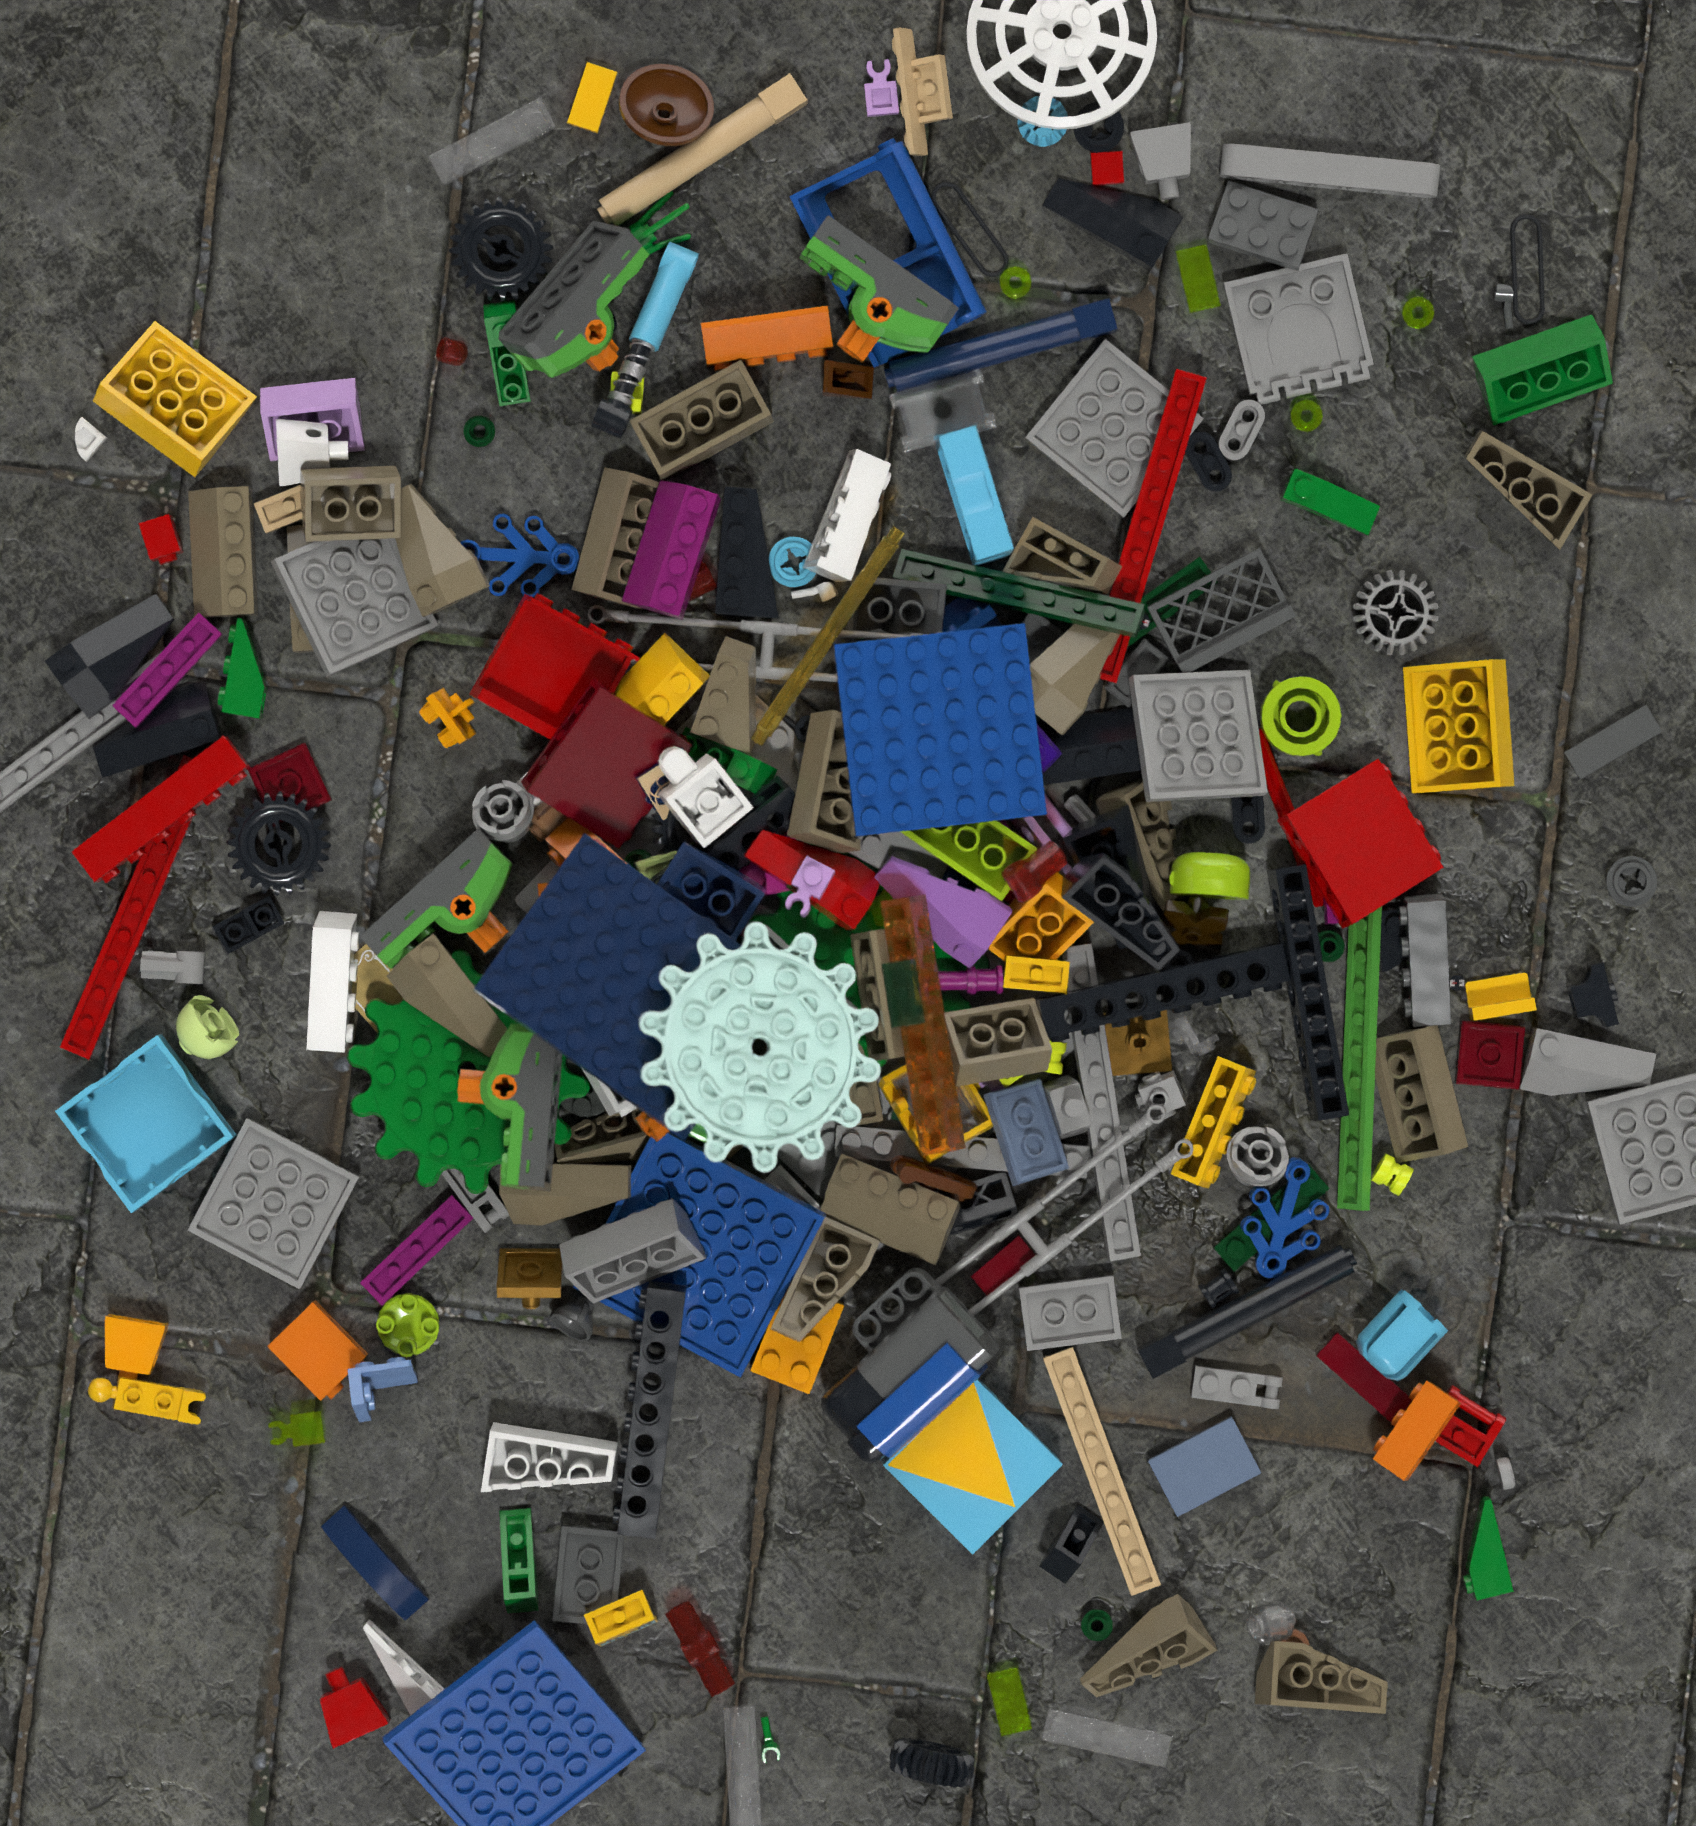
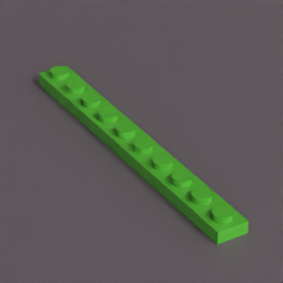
M1382 906L1359 920L1358 923L1350 925L1348 929L1343 1081L1349 1116L1341 1117L1338 1209L1370 1211Z

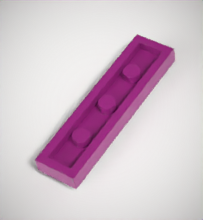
M198 612L112 706L137 728L223 634Z
M451 1195L360 1284L382 1306L473 1219L472 1215Z

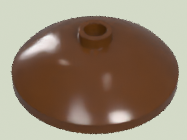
M652 64L636 70L625 80L620 91L619 110L626 125L639 137L658 145L679 146L693 142L706 132L713 118L714 101L706 84L689 70L671 64Z

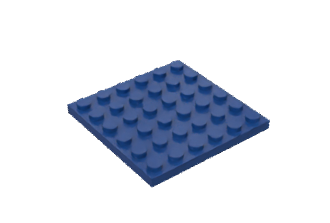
M1025 623L833 645L855 837L1047 815Z
M671 1131L665 1134L658 1142L650 1137L631 1174V1197L616 1203L606 1224H611L626 1218L631 1213L641 1212L656 1206L661 1201H668L670 1199H674L687 1213L703 1247L706 1259L651 1281L687 1285L680 1345L741 1378L827 1214L725 1159L720 1162L710 1161L705 1156L703 1147L688 1139L683 1141ZM649 1281L599 1302L636 1322L637 1320L643 1321L645 1309L639 1308L641 1289L647 1290ZM655 1311L651 1315L652 1319L657 1323H665L669 1320V1316L664 1311Z
M535 1620L382 1737L384 1744L458 1826H549L646 1751L640 1740Z

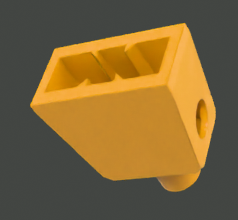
M114 1314L105 1316V1368L119 1370V1377L136 1380L138 1373L150 1375L156 1365L169 1324Z

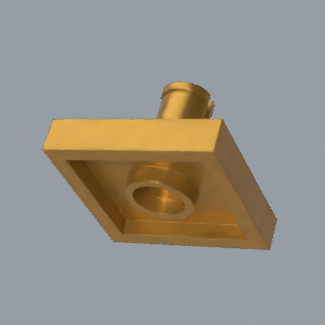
M1167 1010L1160 1011L1161 1017L1143 1021L1142 1016L1131 1018V1024L1122 1027L1112 1028L1111 1023L1105 1024L1112 1076L1172 1071Z
M500 1248L497 1298H522V1306L526 1309L538 1308L540 1306V1298H561L563 1264L560 1249Z

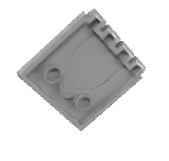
M1347 253L1301 264L1299 271L1283 268L1223 283L1249 395L1256 394L1257 402L1260 405L1281 400L1278 389L1281 387L1284 388L1286 399L1311 393L1310 380H1314L1317 391L1342 386L1340 373L1344 372L1348 384L1370 379L1368 367L1373 366L1374 363Z

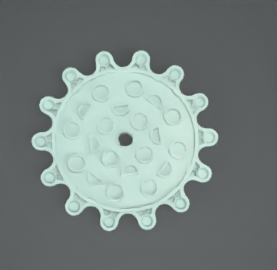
M753 922L746 927L743 945L737 950L726 949L717 936L713 934L702 935L697 941V950L701 958L699 968L694 972L688 973L676 966L669 965L664 967L659 974V981L670 993L671 1005L664 1012L648 1011L639 1020L641 1031L644 1034L657 1038L662 1045L660 1057L642 1067V1080L650 1086L667 1085L673 1090L675 1102L665 1113L664 1123L666 1127L672 1131H680L692 1123L701 1125L707 1133L704 1154L710 1161L720 1162L725 1159L733 1146L744 1145L751 1151L754 1167L760 1172H769L774 1169L777 1162L778 1149L784 1144L795 1145L806 1159L815 1160L821 1157L824 1152V1144L820 1137V1130L824 1123L835 1121L846 1128H852L858 1125L861 1120L860 1109L850 1100L849 1090L855 1082H873L881 1073L879 1063L872 1058L865 1057L858 1049L860 1037L865 1033L873 1031L878 1026L879 1018L877 1013L870 1008L853 1009L847 1004L845 993L855 981L856 973L854 968L849 964L843 963L829 971L819 969L813 960L817 946L816 940L809 933L798 934L793 939L792 944L784 950H778L771 945L768 930L760 922ZM760 1038L766 1042L767 1052L764 1056H757L752 1053V1042L754 1039Z

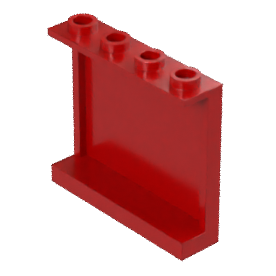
M538 593L534 598L524 594L469 695L551 739L593 678L604 684L610 692L614 693L632 659L638 662L640 657L631 653L634 647L617 638L615 643L604 638L607 632L590 623L589 627L586 628L579 624L578 621L581 617L565 608L561 613L552 609L551 606L554 602Z
M1379 758L1366 764L1360 770L1277 819L1302 863L1306 864L1308 873L1342 929L1356 923L1444 868L1440 862V853L1428 842L1424 835L1425 830L1422 823L1413 817L1408 808L1407 798L1401 791L1397 790L1391 780L1392 774L1389 768L1381 763Z

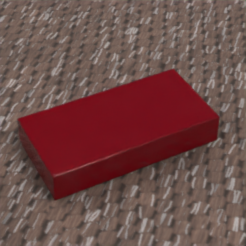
M1017 1235L975 1271L971 1278L986 1295H989L1020 1271V1267L1036 1254Z

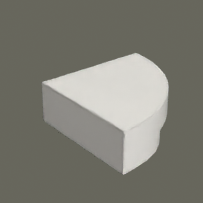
M81 417L75 428V444L79 455L87 462L107 437Z

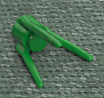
M673 191L660 198L637 222L629 226L632 235L649 255L666 248L669 242L678 244L691 239V234L687 233L652 244L657 240L654 232L688 210L690 207L688 203L675 209L652 226L644 225L674 195Z

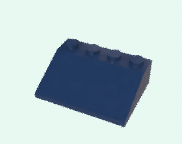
M683 842L657 883L663 890L735 941L767 891V888L745 874L686 842Z

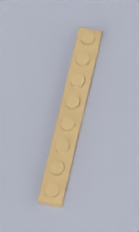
M1069 1347L1043 1357L1130 1594L1133 1596L1160 1586L1161 1583L1074 1349Z

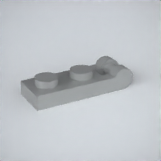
M454 1168L447 1169L442 1173L443 1177L485 1233L493 1228L492 1224L500 1218L504 1220L509 1217L504 1203L489 1183L483 1193L472 1194L466 1189L464 1177L459 1170ZM489 1201L493 1209L484 1214L479 1206Z
M1195 1365L1191 1398L1279 1409L1280 1399H1277L1279 1387H1282L1283 1377ZM1257 1384L1266 1385L1265 1397L1256 1396Z

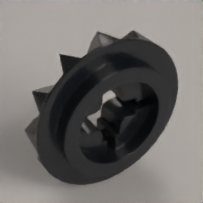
M1093 102L1084 106L1077 115L1089 113L1101 107L1098 102ZM1117 111L1105 120L1104 128L1110 136L1099 133L1091 139L1093 127L1090 125L1073 129L1076 141L1085 150L1095 153L1110 151L1120 142L1123 136L1124 122L1121 114Z

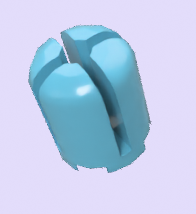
M1401 1289L1358 1335L1356 1344L1359 1353L1387 1379L1399 1381L1404 1379L1448 1330L1438 1319L1434 1320V1317L1414 1297Z

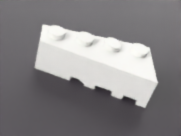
M858 449L849 450L803 568L835 582L852 580L863 545L867 539L871 521L875 517L880 505L878 501L881 492L886 489L890 481L891 473L888 471L891 463Z
M319 911L313 925L306 1050L345 1053L348 1043H353L354 1024H349L350 1012H355L356 993L351 992L352 982H356L358 963H354V953L358 951L359 932H356L357 914Z
M493 1422L489 1434L481 1492H492L498 1489L516 1490L522 1487L534 1486L553 1487V1485L559 1484L575 1485L611 1482L614 1474L618 1442Z

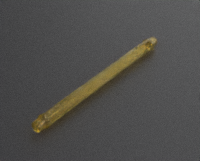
M893 526L887 536L884 535L881 542L868 559L865 567L860 571L760 722L757 723V729L751 737L754 742L763 746L767 738L773 735L789 707L796 700L831 648L836 637L839 636L868 593L879 573L884 569L896 549L899 548L900 545L898 543L905 534L901 530Z

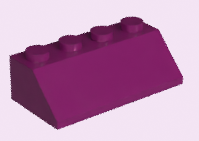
M660 480L622 602L683 620L721 502L718 494L685 484Z

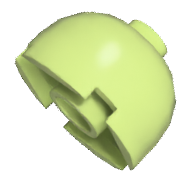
M203 995L194 996L183 1007L176 1020V1031L180 1040L179 1044L187 1054H193L204 1059H212L224 1055L238 1043L235 1039L239 1036V1030L234 1020L223 1007L218 1012L210 1005L214 1000Z

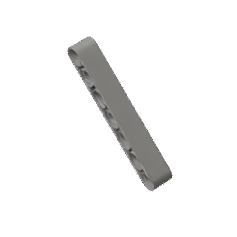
M1223 144L1220 177L1388 195L1437 198L1440 165L1427 162L1242 144Z

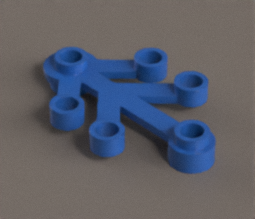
M506 514L495 516L493 527L497 532L503 533L516 549L479 547L473 540L460 542L464 548L471 547L474 549L478 561L516 562L500 577H495L490 581L489 590L498 597L505 595L508 591V586L533 564H548L533 579H527L521 584L520 590L523 596L526 594L524 591L525 585L528 583L535 584V593L529 595L534 598L537 593L539 594L540 588L556 574L568 575L574 572L580 560L576 548L567 543L558 544L544 528V523L538 516L528 517L524 527L529 534L536 535L548 551H535L514 528L511 518ZM499 518H506L509 524L506 529H499L497 527V520ZM531 520H538L540 522L539 530H529V522ZM562 553H566L570 557V561L566 565H561L558 562V557ZM496 581L504 583V590L500 593L493 590V584Z
M1298 1157L1289 1159L1286 1172L1283 1175L1288 1181L1278 1215L1270 1202V1193L1265 1187L1254 1186L1249 1192L1250 1200L1258 1206L1272 1231L1269 1245L1261 1234L1262 1225L1256 1217L1246 1216L1240 1224L1241 1230L1250 1237L1258 1251L1255 1259L1256 1269L1266 1278L1280 1276L1286 1269L1287 1260L1303 1250L1317 1249L1321 1239L1311 1229L1303 1231L1300 1238L1284 1247L1283 1244L1287 1235L1314 1219L1324 1220L1329 1215V1206L1324 1201L1316 1199L1309 1204L1308 1208L1291 1217L1300 1185L1305 1183L1310 1176L1308 1164ZM1297 1168H1302V1175L1295 1178L1293 1176L1294 1171ZM1259 1191H1264V1198L1256 1201L1255 1195ZM1318 1205H1323L1322 1213L1314 1214V1209ZM1255 1221V1228L1252 1231H1247V1224ZM1314 1235V1242L1307 1245L1305 1243L1306 1238ZM1275 1258L1277 1260L1276 1265L1268 1268V1261Z

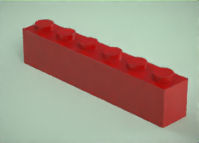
M222 736L71 852L94 882L103 880L106 884L121 873L118 868L125 862L129 861L130 864H133L146 854L144 848L154 841L157 845L172 834L169 829L179 822L182 826L197 815L194 811L203 803L209 806L222 796L220 793L222 788L229 783L234 787L247 777L245 771L250 766L227 736Z

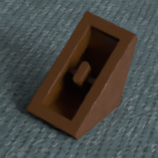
M825 360L823 396L872 399L874 367Z

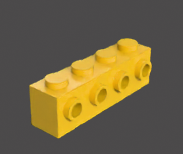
M1217 1057L1185 1136V1139L1190 1140L1193 1144V1153L1190 1157L1176 1162L1170 1173L1171 1175L1208 1189L1211 1184L1216 1182L1221 1169L1218 1165L1222 1155L1227 1153L1234 1125H1238L1243 1117L1244 1107L1242 1105L1246 1095L1249 1096L1254 1090L1256 1071L1225 1058ZM1183 1143L1179 1152L1187 1154L1190 1151L1189 1145Z

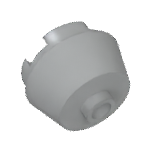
M501 780L503 783L494 784L488 788L484 786L477 793L472 805V819L476 829H480L488 839L510 843L519 840L528 832L534 814V803L531 795L522 786L512 781Z
M1247 1127L1238 1131L1232 1137L1227 1147V1160L1233 1176L1240 1183L1250 1187L1267 1186L1277 1182L1285 1174L1289 1163V1155L1284 1138L1270 1127Z

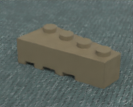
M1482 430L1478 432L1464 456L1559 550L1592 497L1591 493Z

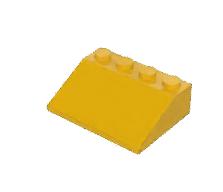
M154 321L102 380L93 402L181 468L196 477L214 456L256 400L257 396Z
M1490 659L1403 667L1412 793L1514 786L1506 660Z

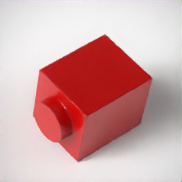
M167 514L138 523L151 561H159V564L163 565L178 560L177 554L184 551L172 515Z

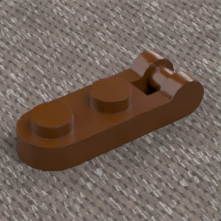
M904 1155L895 1156L890 1163L891 1169L903 1183L910 1184L918 1181L919 1185L934 1192L937 1189L946 1191L949 1197L964 1202L965 1198L972 1199L977 1189V1185L963 1176L929 1164L927 1165L924 1162Z

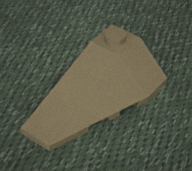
M637 1108L621 1117L619 1112L609 1116L605 1110L604 1114L592 1121L585 1119L572 1126L570 1140L563 1145L555 1144L558 1163L574 1164L639 1160L650 1138L640 1128L638 1121L635 1119L642 1111Z

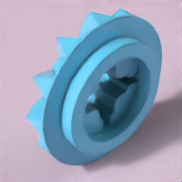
M1035 96L1028 100L1022 107L1036 112L1040 96ZM1052 98L1050 106L1052 113L1050 116L1067 117V111L1061 102ZM1018 119V128L1021 135L1026 141L1035 146H1051L1057 143L1067 130H1052L1041 127L1034 131L1035 125Z
M787 537L778 541L773 546L768 559L771 575L778 583L787 587H800L814 578L816 573L803 568L806 559L799 563L798 571L800 575H797L792 567H784L782 569L780 567L788 561V549H790L795 557H807L812 545L809 541L800 537Z

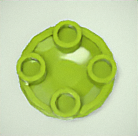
M411 1293L400 1294L388 1300L379 1311L376 1322V1329L383 1344L402 1357L418 1355L429 1349L437 1339L440 1328L439 1316L432 1303L422 1296Z

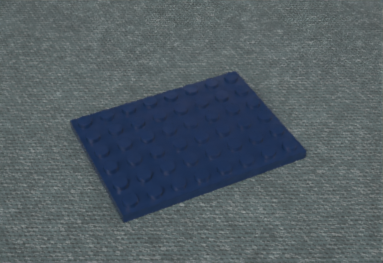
M584 833L476 984L473 991L684 1141L696 1124L692 1123L680 1131H672L664 1123L665 1113L675 1102L673 1090L667 1085H647L641 1078L642 1067L660 1057L662 1045L657 1038L644 1034L641 1031L639 1020L648 1011L664 1012L671 1005V995L659 981V974L664 967L672 965L688 973L694 972L699 968L701 958L697 950V941L702 935L713 934L717 936L721 944L728 950H737L742 945Z

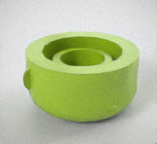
M1293 677L1282 682L1275 680L1272 684L1273 688L1264 698L1260 710L1261 729L1265 738L1274 748L1290 756L1301 757L1312 754L1321 756L1322 750L1336 737L1341 723L1340 704L1336 695L1324 683L1311 677ZM1302 701L1313 708L1315 721L1312 727L1305 732H1296L1287 725L1285 713L1293 702Z
M1210 852L1184 853L1178 856L1172 864L1169 876V894L1178 896L1200 895L1209 899L1248 900L1250 867L1245 860L1234 855Z

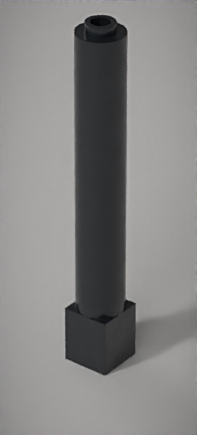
M1338 1245L1194 1321L1138 1347L1137 1350L1152 1379L1187 1362V1359L1355 1273L1353 1266L1357 1265V1262L1349 1247L1343 1250L1342 1246Z

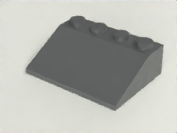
M853 575L846 630L903 635L942 632L947 584ZM845 638V643L870 641L864 639Z

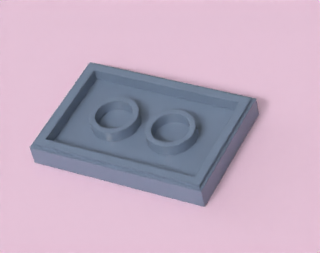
M1041 1078L983 1095L1012 1186L1069 1169Z
M1232 1416L1148 1459L1177 1517L1261 1474Z

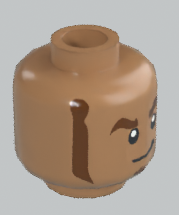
M541 802L534 808L532 826L529 827V830L538 841L542 842L568 817L545 802Z

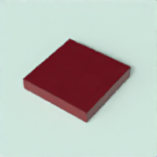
M306 743L247 769L262 803H264L265 793L268 792L272 800L275 801L279 791H282L284 801H287L290 795L294 793L296 795L295 804L297 805L302 800L307 799L306 811L332 801Z
M1461 1021L1455 1084L1519 1090L1525 1027Z

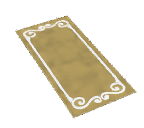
M365 944L354 954V963H358L356 982H352L351 993H356L355 1009L378 1033L375 1023L369 1020L365 1014L366 1004L374 998L382 999L390 1004H396L402 1001L403 997L387 978L392 969L385 965L370 947Z

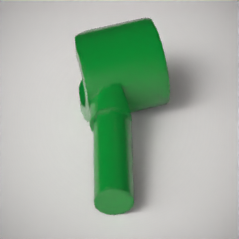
M768 1716L761 1717L764 1744L761 1748L762 1760L767 1763L765 1753L768 1750H774L777 1753V1761H779L780 1748L773 1741Z

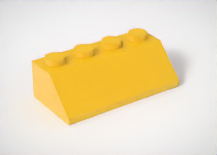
M664 633L624 675L613 694L665 726L709 680L710 675L674 640Z

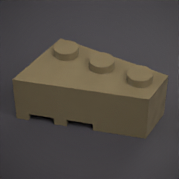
M728 636L725 637L718 651L690 731L749 755L757 740V702H755L756 647Z

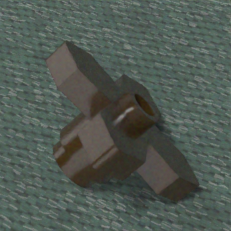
M1188 895L1183 898L1182 902L1166 901L1163 922L1166 923L1165 926L1179 946L1192 943L1200 953L1219 955L1223 934L1220 932L1226 930L1229 909L1209 906L1207 899L1203 896Z

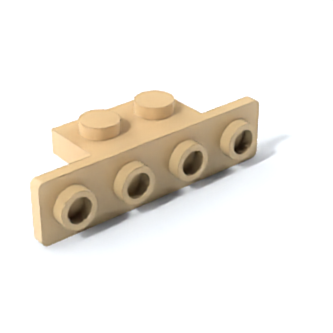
M901 27L894 28L892 48L897 56L898 69L896 71V80L901 88L902 100L900 102V111L905 119L906 127L904 142L910 155L926 156L928 155L925 124L953 118L945 55L939 54L916 59L913 31Z

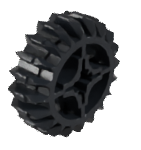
M901 1738L895 1740L889 1757V1766L893 1772L903 1775V1777L922 1781L923 1783L955 1788L969 1785L975 1769V1759L967 1751L952 1747L951 1745L921 1739Z

